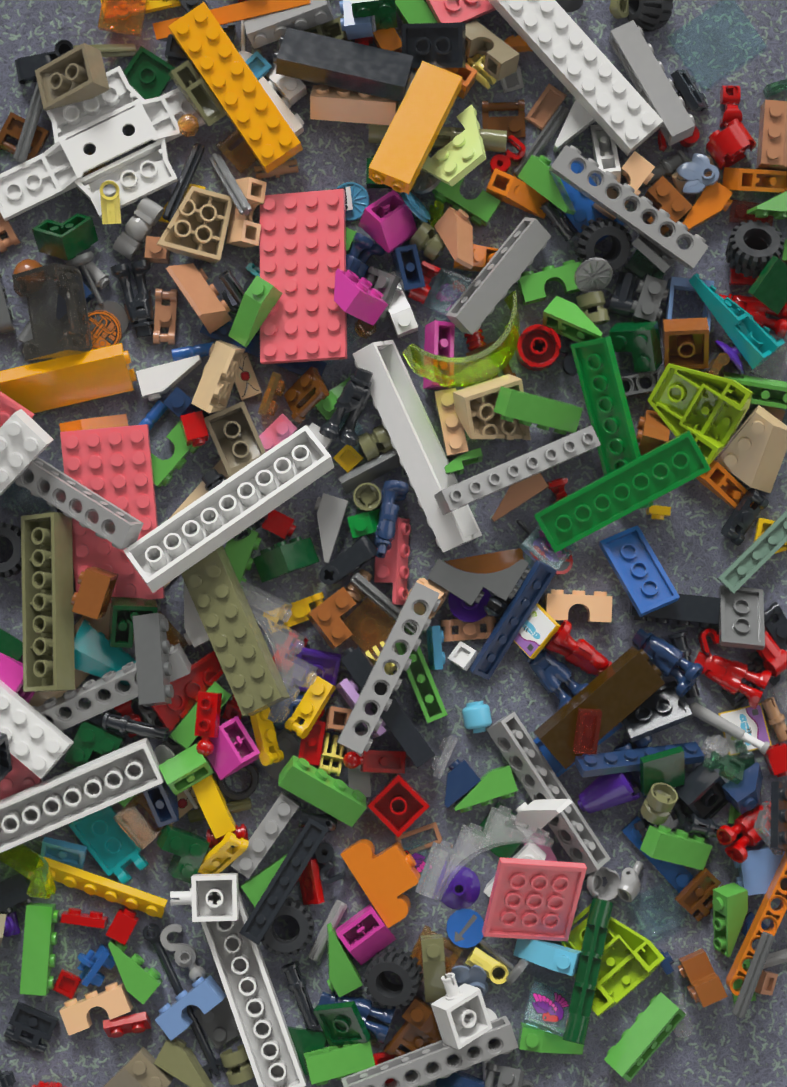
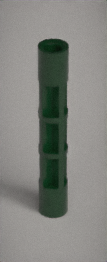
M592 898L562 1040L585 1044L613 908L612 902Z

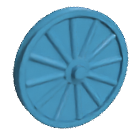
M346 182L337 188L350 186L353 210L346 211V220L355 221L362 217L364 209L369 206V195L360 184Z
M401 193L406 205L420 220L426 223L428 220H431L428 210L413 193Z

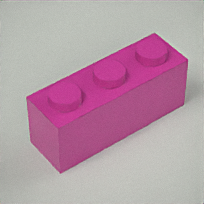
M435 320L425 325L423 389L440 391L453 387L455 325L452 322Z

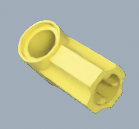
M110 180L103 182L100 186L102 224H121L119 186ZM110 184L116 188V193L113 197L105 196L103 189L106 185Z
M475 946L465 963L470 967L473 965L482 967L487 977L493 983H505L507 981L506 977L509 975L507 967ZM500 967L504 969V974L501 977H495L492 974L495 968Z

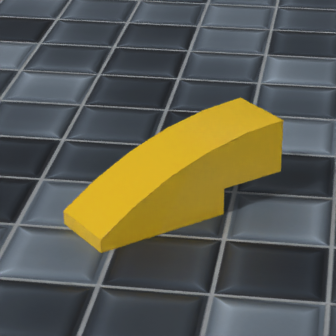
M211 774L193 785L192 788L215 839L225 835L227 832L236 830L235 821L226 806V801L213 775Z

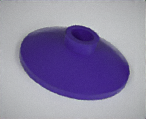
M716 340L715 344L719 350L725 354L733 367L743 375L744 370L740 361L742 354L735 345L730 347L722 341Z
M483 588L484 596L479 603L474 602L471 607L467 606L464 600L450 592L448 605L451 613L463 622L471 623L483 619L487 615L484 605L487 606L490 600L489 597H491L489 590Z
M453 866L445 870L439 877L437 893L440 900L449 908L456 910L468 908L479 897L480 882L477 875L471 869L464 866ZM461 885L463 887L462 892H456L455 887Z

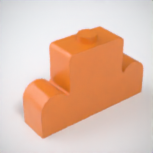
M360 839L344 849L340 855L387 928H390L407 916L411 902L402 893L418 884L421 875L415 868L416 862L411 854H406L399 842L394 843L375 855V846L372 841Z

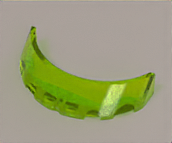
M516 290L504 299L510 309L511 317L509 322L506 323L505 331L494 344L477 354L456 358L435 355L419 348L415 344H411L403 351V355L412 371L420 377L423 376L438 383L440 386L449 388L470 387L498 375L512 359L520 336V317Z
M23 844L0 853L1 862L31 880L27 890L28 896L48 899L51 897V894L55 895L57 889L49 864L40 854Z

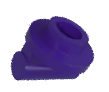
M16 911L7 913L3 935L9 937L21 933Z

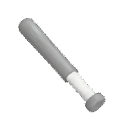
M696 702L690 705L689 708L694 717L740 741L743 740L760 750L761 754L765 755L770 746L769 742L765 741L764 743L746 733L744 729Z

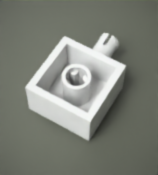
M238 873L194 874L191 876L192 889L190 891L170 892V898H180L171 899V906L191 905L192 922L237 921L239 919ZM214 892L221 896L217 903L214 902V899H210Z
M447 973L441 977L446 995L432 1003L431 1007L443 1043L459 1050L492 1029V1025L481 990L466 983L458 987L455 974Z

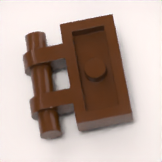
M704 867V870H700L674 899L691 915L698 909L693 917L700 922L704 916L707 917L711 913L710 910L713 908V889L717 888L721 882ZM710 895H712L704 904H702Z

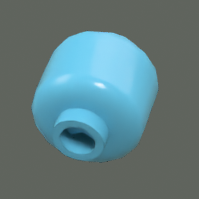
M483 701L466 703V707L462 710L465 728L473 729V733L485 732V727L492 724L489 705L484 704Z

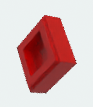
M62 969L53 990L73 999L82 979Z

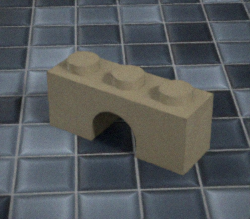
M474 20L466 24L465 55L468 58L476 54L485 55L483 70L497 81L517 71L520 56L517 51L478 21Z

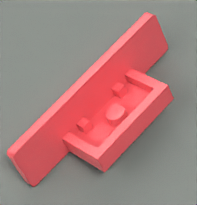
M397 518L395 536L391 542V549L386 551L385 558L375 556L374 582L393 583V605H404L409 593L407 579L409 577L408 556L410 555L409 535L411 533V526L409 524L410 520L405 518Z

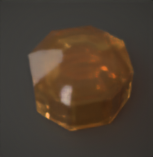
M191 114L182 115L178 121L179 132L186 137L195 136L199 130L198 120Z
M358 319L355 322L354 330L359 337L367 339L376 332L377 324L371 325Z

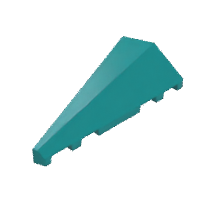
M696 273L690 278V284L752 369L764 363L786 343L782 338L777 340L771 336L769 328L766 326L762 328L753 319L751 314L730 298L726 297L723 299L715 293L717 288L713 285L708 287L699 278V274Z
M83 620L74 638L75 669L102 678L107 672L121 670L127 663H136V660L122 648L110 647L109 640L105 638L106 635L90 626L88 620ZM126 680L120 681L122 685H130Z

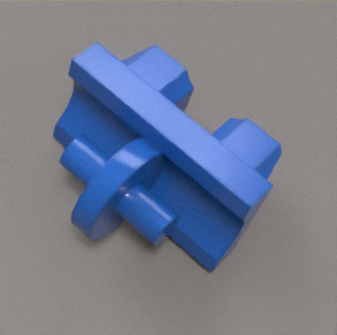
M102 943L96 952L90 949L86 955L79 953L77 956L81 962L77 967L82 971L79 975L82 979L81 984L86 987L89 984L100 987L105 978L104 974L99 972L101 966L111 970L116 964L112 954Z

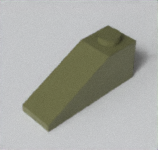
M420 935L425 1002H435L446 995L445 987L441 980V977L446 974L443 935Z
M175 1037L172 1041L170 1039L166 1040L153 1064L189 1087H214L193 1051L186 1046L187 1043L178 1037Z

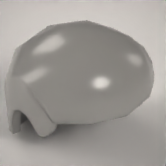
M601 867L599 870L589 873L587 889L592 897L610 901L618 896L617 888L621 881L620 876L616 871L607 867ZM602 877H606L607 882H608V883L605 885V887L602 886V885H603V878H602Z

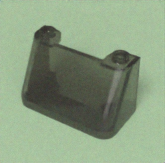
M51 263L12 275L14 291L20 297L27 298L33 339L27 340L23 347L25 361H38L81 354L92 349L83 280L77 267Z

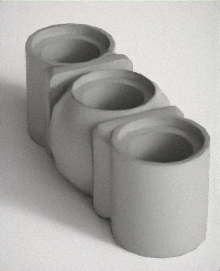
M145 196L138 204L136 211H134L135 215L127 222L125 232L122 231L116 239L113 249L132 261L134 259L133 255L143 246L142 242L146 240V236L150 235L152 226H155L162 217L164 208Z

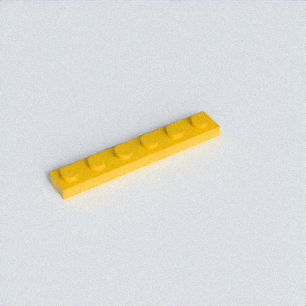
M43 857L40 864L39 875L47 880L60 882L67 887L77 888L89 895L105 898L109 902L125 905L129 909L145 912L152 917L162 918L168 901L164 898L47 857Z

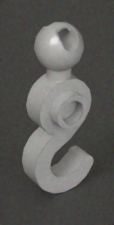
M179 924L166 926L160 935L162 946L169 951H176L174 954L175 962L180 967H188L190 970L189 978L192 982H195L198 979L197 977L201 976L205 979V969L197 966L195 963L197 958L195 948L189 944L171 943L168 939L170 932L180 933L183 927Z

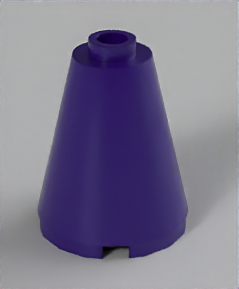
M628 772L598 776L579 794L577 802L583 812L587 811L591 814L637 800L641 795L640 792L635 793L634 788L637 785L633 783Z

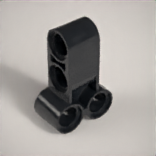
M60 40L56 43L55 49L52 52L16 59L15 65L18 82L20 84H25L27 81L37 82L35 70L60 57L65 49L72 50L73 44L68 40Z

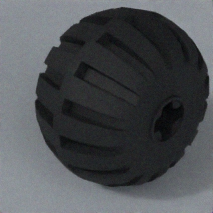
M628 0V21L634 20L637 27L640 26L645 32L655 31L663 27L672 14L673 0Z

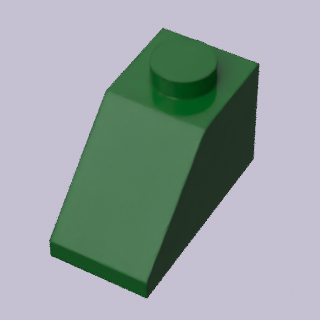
M380 509L347 517L353 539L375 534L379 522Z

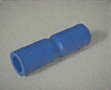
M214 342L171 349L173 361L197 355L200 357L209 356L211 345Z
M158 400L138 425L148 424L150 431L168 407Z

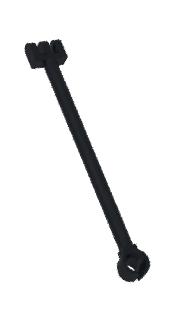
M150 923L149 928L147 925L144 927L143 937L153 944L177 996L183 991V988L161 944L159 926ZM148 929H152L155 932L153 937L147 934ZM188 1005L187 1014L193 1021L190 1026L208 1062L202 1068L211 1080L213 1077L209 1070L212 1069L217 1077L221 1075L217 1066L220 1065L224 1073L228 1068L223 1067L221 1058H215L191 1005Z

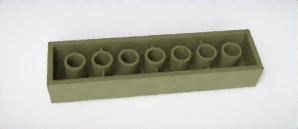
M58 512L21 516L23 692L75 690L74 612H72L73 605H71L73 597L72 518Z
M222 545L181 573L242 715L253 716L290 696Z

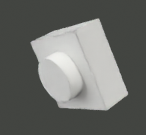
M460 641L448 659L467 672L477 657L478 652Z

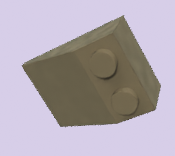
M86 43L75 47L35 70L43 109L46 111L93 99L109 90L101 50Z
M244 401L204 418L229 477L266 453Z
M142 1047L103 1087H168L174 1077L153 1064L156 1059Z

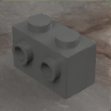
M649 275L644 280L639 281L636 290L639 296L637 301L633 300L630 313H633L631 320L636 322L659 321L663 310L659 308L661 301L666 300L669 289L666 288L668 281Z

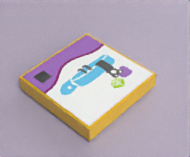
M537 603L515 637L514 642L529 658L534 659L561 626Z
M758 703L756 709L745 706L718 713L719 716L744 729L746 733L764 743L767 741L772 746L761 703ZM723 732L728 756L757 749L753 745Z

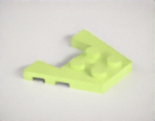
M472 104L456 116L465 130L455 136L445 147L438 150L434 156L430 158L428 155L421 169L450 186H454L486 160L483 139L479 132L480 125L476 117L477 111Z

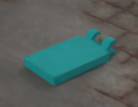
M111 806L69 824L70 828L84 846H87V850L108 877L114 873L122 884H126L132 879L125 870L128 865L134 862L139 870H143L149 865L139 853L144 847Z

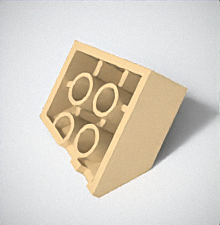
M191 186L156 245L176 254L216 264L220 261L233 203L231 197Z
M218 340L215 344L211 345L209 360L203 369L201 380L191 404L208 413L226 409L245 351L244 348L222 340Z
M507 374L453 392L456 414L469 438L531 440L529 426L518 423V419H514L513 422L500 419L501 415L493 412L501 386L524 392L522 379Z
M758 405L719 453L716 461L749 487L771 493L787 451V425Z

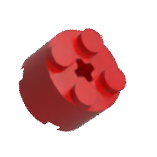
M738 119L728 123L727 128L721 132L716 130L708 137L710 141L706 144V150L720 170L723 169V166L730 167L746 157L744 154L746 150L752 151L756 147L757 143Z
M535 324L527 327L521 333L516 343L518 361L525 368L532 371H542L549 368L556 361L560 353V338L553 329L547 326ZM536 343L538 346L542 345L541 352L533 349Z

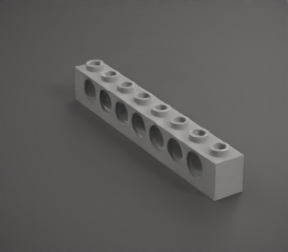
M565 145L549 168L552 173L687 269L691 270L696 266L709 247L705 244L706 240L698 234L692 235L687 231L688 227L679 221L675 223L670 219L669 213L663 209L658 211L651 206L653 203L644 196L640 198L634 193L635 190L626 183L622 185L616 181L617 177L613 173L602 171L598 168L599 164L591 158L587 160L581 156L582 152L572 145L570 147ZM571 164H580L582 167L581 173H574L571 170ZM590 176L598 177L600 182L598 186H592L589 183ZM607 189H615L617 198H609L607 196ZM625 201H632L635 205V210L632 212L627 211L624 206ZM644 213L652 216L653 221L651 224L643 222L642 216ZM661 226H667L670 229L669 237L661 235ZM680 238L687 241L688 247L686 250L678 246Z
M591 425L445 488L435 494L434 497L442 514L445 515L590 452L601 444Z
M39 457L15 480L16 485L29 489L32 495L43 498L49 506L60 509L69 518L79 521V525L96 532V536L112 542V546L117 549L123 550L129 547L139 537L143 522Z
M418 582L414 583L337 743L359 754L369 750L373 741L370 739L373 730L378 731L383 721L380 719L383 710L388 711L392 703V699L389 697L393 690L397 692L402 682V679L399 678L402 670L407 671L412 659L409 656L412 650L417 651L422 641L419 639L421 631L426 632L430 625L431 619H428L431 611L436 612L441 602L438 599L440 593ZM416 603L424 605L425 613L423 615H417L414 612V605ZM406 623H412L415 626L416 630L413 635H408L404 632V625ZM396 643H403L405 645L406 652L403 655L395 653L394 646ZM391 662L396 666L395 674L388 675L385 673L384 667L386 663ZM378 682L386 685L387 690L384 695H378L374 690ZM369 702L374 703L377 707L376 713L372 716L365 712V705ZM360 722L367 726V732L362 736L357 735L355 732V726Z
M180 643L174 646L170 644L171 650L168 653V661L172 666L170 682L190 674L192 665ZM127 663L117 672H107L97 681L90 680L77 690H68L57 699L52 697L46 700L43 705L32 707L43 716L51 717L52 720L49 721L59 730L63 731L138 697L136 663ZM126 680L130 685H122L120 681ZM107 689L110 694H103L100 690ZM81 698H88L91 702L85 703ZM61 707H68L71 711L66 712Z
M512 712L496 721L486 730L533 801L538 799H570L572 801L568 807L548 823L572 862L585 863L587 867L585 875L599 870L611 858L516 713Z
M505 1015L492 1020V1029L459 1050L444 1044L440 1040L341 1078L344 1087L426 1086L433 1080L447 1078L456 1071L467 1070L472 1065L488 1062L500 1054H509L513 1049L519 1047L511 1023ZM496 1038L494 1043L488 1044L491 1039ZM476 1046L475 1050L467 1052L470 1047ZM455 1054L453 1059L447 1060L448 1056ZM435 1062L432 1067H426L429 1063ZM414 1070L412 1075L406 1076L408 1071ZM387 1079H394L391 1083H385Z

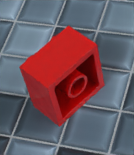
M399 773L367 805L397 837L430 807L429 803Z

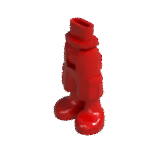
M719 294L723 299L726 297L730 298L751 314L753 319L762 328L766 326L772 329L778 337H785L787 332V303L780 313L776 314L753 296L733 295L732 297V294L728 296ZM766 314H770V315L776 316V317H778V318H780V319H779V320H776V319L767 318V317H766Z
M564 620L561 623V627L544 646L551 652L565 656L564 659L580 667L585 673L596 675V677L612 664L611 661H608L604 655L598 652L586 640L580 638L576 642L570 636L572 624L568 620Z
M700 651L694 662L704 667L702 675L704 674L708 679L719 684L722 689L734 695L738 691L745 695L749 700V706L754 709L757 708L763 691L742 683V679L750 681L765 690L772 675V672L769 670H764L762 673H754L748 671V665L736 660L731 661L716 655L712 657L711 653L706 655Z
M765 801L751 811H747L734 820V826L723 825L717 830L716 834L719 843L729 845L725 848V852L735 862L743 863L747 860L746 846L758 844L771 829V801ZM742 833V837L734 842L737 835Z

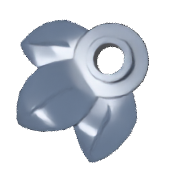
M693 154L692 162H685L676 169L677 173L687 180L683 187V193L686 194L700 193L706 186L715 184L719 179L718 168L710 164L709 158L704 154ZM706 172H712V175L709 177H706L704 174Z
M459 965L452 968V973L455 974L458 987L466 983L479 988L482 996L488 992L487 974L482 967L473 965L471 968H468L467 966Z

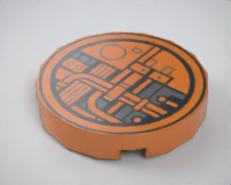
M96 310L82 318L78 335L86 349L94 350L119 344L122 338V329L119 320L114 314Z

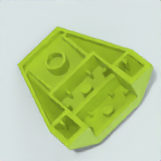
M669 363L647 401L676 437L690 430L710 465L728 444L748 411L753 392L735 380Z
M590 905L574 918L572 926L589 912ZM588 917L570 931L568 941H561L563 946L581 951ZM613 917L610 918L592 1010L597 1016L618 1004L647 979L665 959L650 940Z

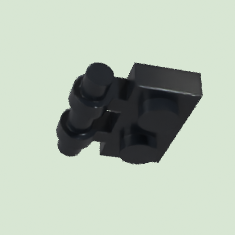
M676 70L671 74L675 89L682 93L685 106L689 110H692V112L704 111L709 107L705 101V95L700 93L695 85L696 80L693 76L689 75L687 70Z
M19 1001L8 1023L15 1026L16 1029L13 1031L7 1028L4 1037L11 1039V1042L16 1045L20 1043L29 1047V1050L32 1052L38 1051L44 1054L47 1045L40 1043L41 1038L47 1041L51 1039L59 1018ZM23 1030L34 1034L33 1039L22 1035Z

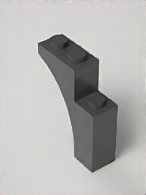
M438 559L427 578L470 605H473L474 602L479 603L484 596L483 588L488 589L505 601L508 597L513 599L519 589L516 587L519 579L524 581L531 569L527 568L529 563L521 559L504 570L478 574L462 571Z

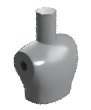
M636 861L633 868L628 867L622 871L617 893L623 901L632 902L641 890V883L638 877L644 866L641 861Z

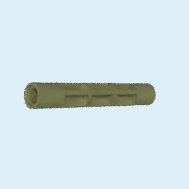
M370 124L369 143L381 144L389 125ZM442 127L433 147H445L455 136L462 133L465 128ZM479 129L485 151L506 152L507 130Z

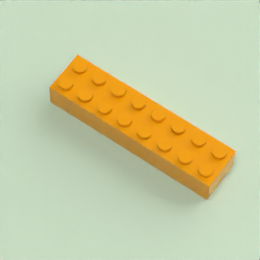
M204 2L168 26L181 49L201 78H203L267 174L303 150L299 139Z

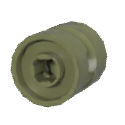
M426 222L418 228L409 242V245L416 244L417 251L423 250L424 256L432 262L439 257V251H443L446 247L440 235L435 233V228Z
M603 291L589 292L576 297L578 307L594 325H601L610 321L608 310L603 307L606 303ZM597 309V311H598V312H594V313H590V314H589V311H590V310Z
M382 424L373 428L372 433L365 432L358 436V443L368 462L377 458L380 452L386 453L394 449L389 433Z
M362 483L354 491V503L363 512L376 510L381 503V492L372 483Z
M666 783L653 784L641 807L642 816L652 824H664L678 799L676 790Z
M244 1044L237 1046L238 1051L233 1052L231 1048L220 1054L223 1067L228 1068L226 1076L230 1085H237L255 1077L251 1064L248 1061L249 1058Z

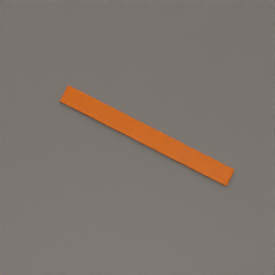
M248 0L211 9L210 11L218 23L224 25L311 4V1ZM181 17L152 23L156 40L168 38V35L171 34L168 26Z

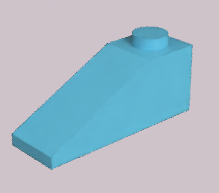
M517 939L513 955L547 969L573 976L577 972L581 951L544 940Z

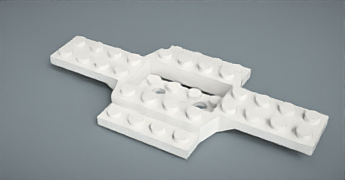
M118 66L106 72L109 85L108 91L93 99L46 111L52 122L55 144L44 153L0 174V213L3 219L7 221L77 187L92 201L100 218H102L100 186L103 182L110 180L119 186L121 209L177 182L178 179L169 163L166 143L206 123L190 105L179 88L160 97L145 100L129 85L121 67ZM127 125H132L135 128V132L131 136L123 134V128ZM151 140L156 141L130 155H127L83 177V174L85 172L90 171L91 169H94L106 162H109L110 160L124 153H127L130 150H133L145 143H148ZM87 144H93L96 146V151L92 155H87L84 153V147ZM109 184L104 187L103 192L105 196L113 197L116 193V188Z

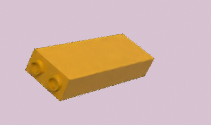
M422 61L369 166V178L373 182L390 186L399 193H410L461 90L462 76Z
M120 343L0 371V391L30 412L37 413L133 391V382L137 381L134 368L130 369L129 367L131 363L129 351H124L123 345Z

